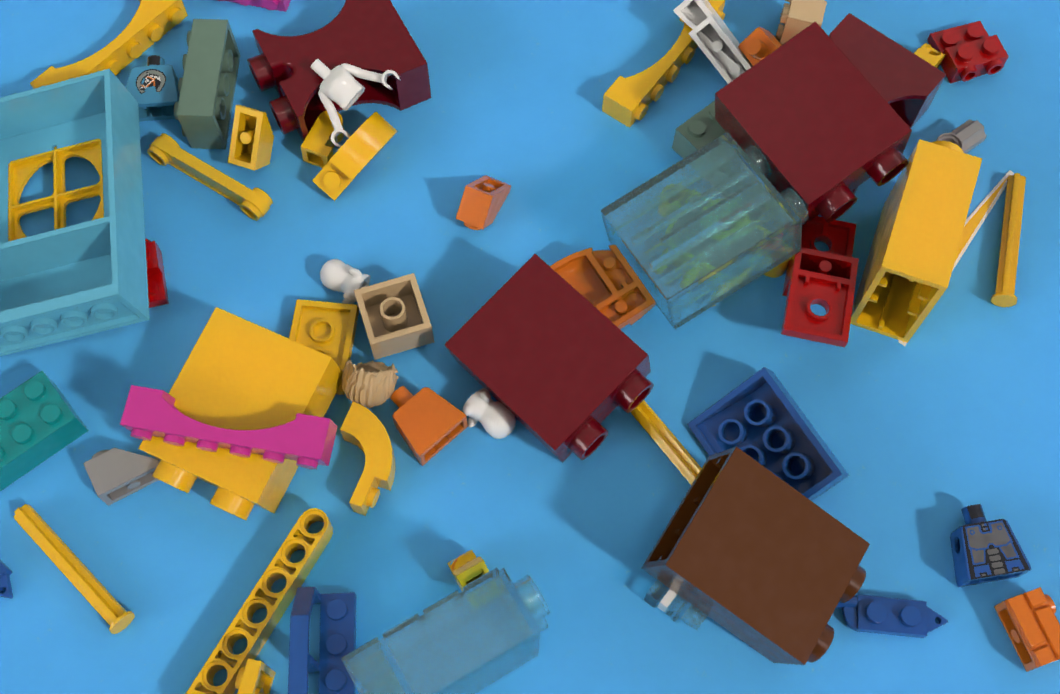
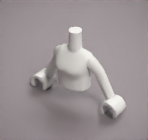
M319 59L312 63L310 68L323 79L318 95L334 128L331 134L332 143L341 147L342 145L337 142V136L344 133L346 137H350V134L343 130L332 101L336 102L344 111H347L365 90V87L355 80L352 75L361 79L382 83L389 90H393L386 81L391 75L396 76L400 80V76L395 71L387 70L380 74L347 63H342L330 70Z

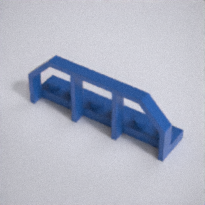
M316 587L297 588L290 615L288 694H308L309 673H319V694H356L355 592L320 594ZM313 604H320L319 663L309 654V626Z

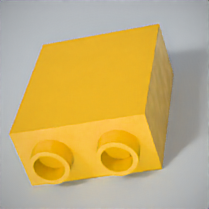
M919 139L908 159V164L898 177L881 212L852 307L850 324L908 343L948 288L982 163V158L964 153L958 145L949 141L928 142Z
M216 307L168 394L175 398L174 406L182 414L198 422L232 430L266 429L295 420L297 413L324 417L342 382L343 371L332 357ZM152 436L151 441L143 440L138 448L160 460L152 477L188 494L197 478L218 488L210 504L243 520H247L254 505L275 514L299 467L296 465L297 461L284 459L283 464L263 460V455L251 453L250 458H244L230 454V449L218 447L217 452H210L196 448L197 443L186 441L184 446H175L163 442L164 438Z

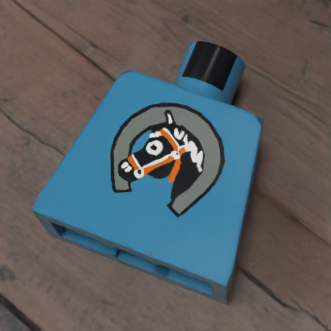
M157 55L147 58V66L133 67L130 70L126 89L138 102L139 122L175 119L174 104L179 102L180 97L178 90L179 81L173 67L169 64L165 65L164 59Z

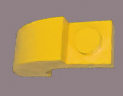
M374 112L338 149L312 181L335 201L398 131L381 115Z
M353 401L340 428V432L344 441L356 445L365 454L364 470L349 503L353 512L366 516L369 507L374 508L380 495L378 487L391 491L395 477V456L390 438L382 422L369 409Z

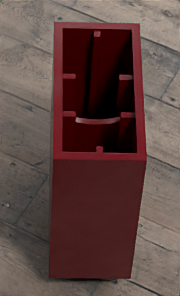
M816 21L715 93V119L803 225L819 214L827 223L836 220L857 201L858 198L852 190L869 178L877 186H882L898 175L909 162L903 155L912 129Z
M536 254L444 344L454 359L477 382L486 388L497 401L508 408L515 418L562 463L572 452L581 460L589 457L608 435V430L601 425V422L618 405L626 413L633 411L643 402L654 386L646 378L651 372L649 355Z

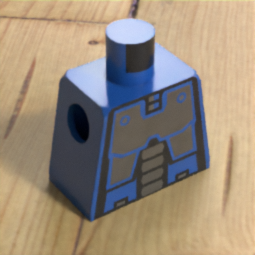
M981 504L970 505L961 509L966 525L958 527L950 535L957 587L1017 578L1032 570L1008 521L1005 519L986 521Z

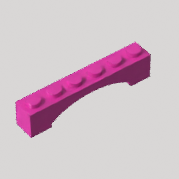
M135 385L130 387L120 425L131 431V437L151 441L152 436L163 437V442L175 446H184L185 441L197 443L196 448L210 452H217L218 447L230 449L229 453L244 458H250L251 453L263 455V460L283 464L284 459L297 461V466L307 469H317L318 465L329 466L338 428L330 418L297 413L295 420L271 428L258 430L224 429L198 422L182 414L174 406L175 398L164 390Z

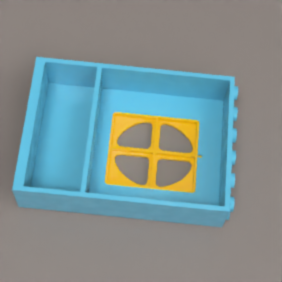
M110 69L1 97L0 356L150 320L139 106L137 100ZM70 157L86 159L98 171L100 181L91 186L66 192L65 161ZM52 162L53 194L20 204L23 189L32 175L43 165ZM100 196L99 207L91 221L66 227V207L69 203ZM54 208V230L27 237L21 228L20 218L25 214Z

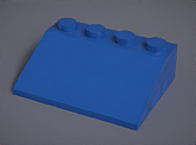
M765 367L687 424L709 456L737 446L811 501L849 476L774 372Z

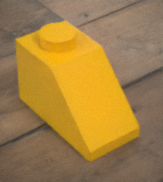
M238 104L235 107L228 163L255 171L270 164L274 135L266 112Z

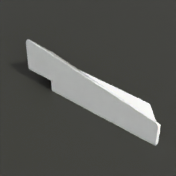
M684 0L673 10L678 17L693 29L688 34L727 84L753 66L738 48L740 43L708 0Z

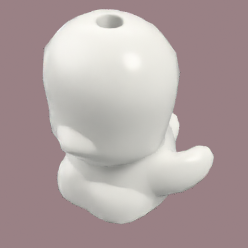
M339 259L328 260L320 271V280L323 286L327 289L344 293L345 299L342 301L344 304L357 302L354 290L369 286L371 278L370 275L362 274L360 270L345 264Z
M486 388L475 392L463 406V413L469 416L468 426L472 428L479 421L485 431L494 439L507 437L515 428L516 419L514 414L501 402H494Z

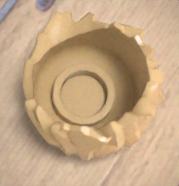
M352 360L347 361L342 373L341 383L343 391L349 400L370 409L374 406L382 405L394 393L395 385L399 378L395 374L398 373V370L394 364L387 367L383 362H374L372 360L364 364L360 362L355 365L352 364Z

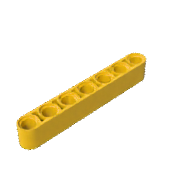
M312 508L306 510L299 517L186 694H234L236 678L240 668L246 666L248 658L256 659L295 597L297 588L302 586L331 540L333 526L325 512ZM317 521L324 522L320 532L308 533L312 523ZM305 550V556L300 562H290V557L295 551ZM286 579V586L282 591L278 593L271 592V587L276 580ZM260 608H266V618L260 623H253V614ZM246 638L247 647L244 652L234 654L233 646L236 641ZM226 669V681L220 686H214V675L219 670Z

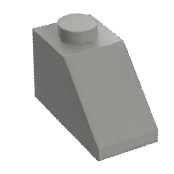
M118 448L99 451L92 456V459L83 463L97 496L108 506L158 481V479L152 477L159 463L158 459Z

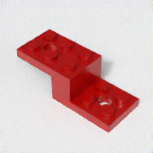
M795 216L790 244L792 256L786 269L782 296H787L782 335L845 348L849 338L859 258L852 257L856 224L839 220L827 223L823 217L816 216L803 225ZM824 242L828 245L829 250L825 252L819 251L814 243ZM814 304L823 306L826 310V315H815L811 311L810 306Z

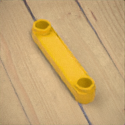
M162 133L149 145L150 148L147 150V153L155 162L162 166L169 164L239 205L241 211L255 221L262 218L273 203L270 196L257 187L251 190L181 149L179 144L165 133Z

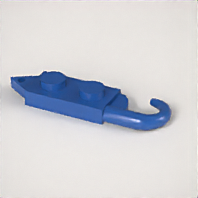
M857 595L845 603L839 602L836 608H842L846 624L857 632L925 638L928 636V632L948 623L947 619L927 607L926 601Z

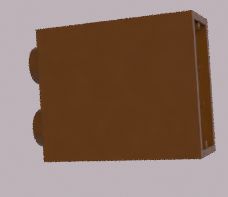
M736 446L708 457L643 564L642 569L773 663L805 665L807 661L813 663L820 659L830 647L834 637V629L827 623L838 603H845L852 599L863 585L866 571L859 564L870 544Z

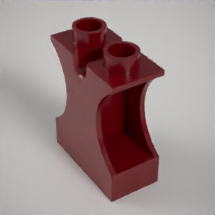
M346 0L339 14L330 23L304 35L277 36L259 29L252 31L259 55L247 59V62L260 91L263 92L275 87L279 98L270 101L269 105L283 135L297 129L302 141H304L318 116L326 111L318 95L323 79L310 68L316 59H319L330 70L342 63H347L380 74L387 70H393L400 76V80L394 75L387 78V84L393 89L389 90L382 83L361 79L352 75L355 80L365 87L364 92L352 106L377 103L402 111L431 98L427 62L390 0ZM332 101L337 112L343 110L336 102Z
M850 13L829 34L833 42L904 122L912 128L929 108L946 74ZM855 188L854 190H852V192H853L854 194L856 193L857 188Z

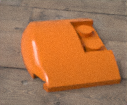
M609 245L610 250L593 251V248L584 249L564 257L550 266L619 329L629 323L630 325L634 324L656 305L655 300L616 245Z

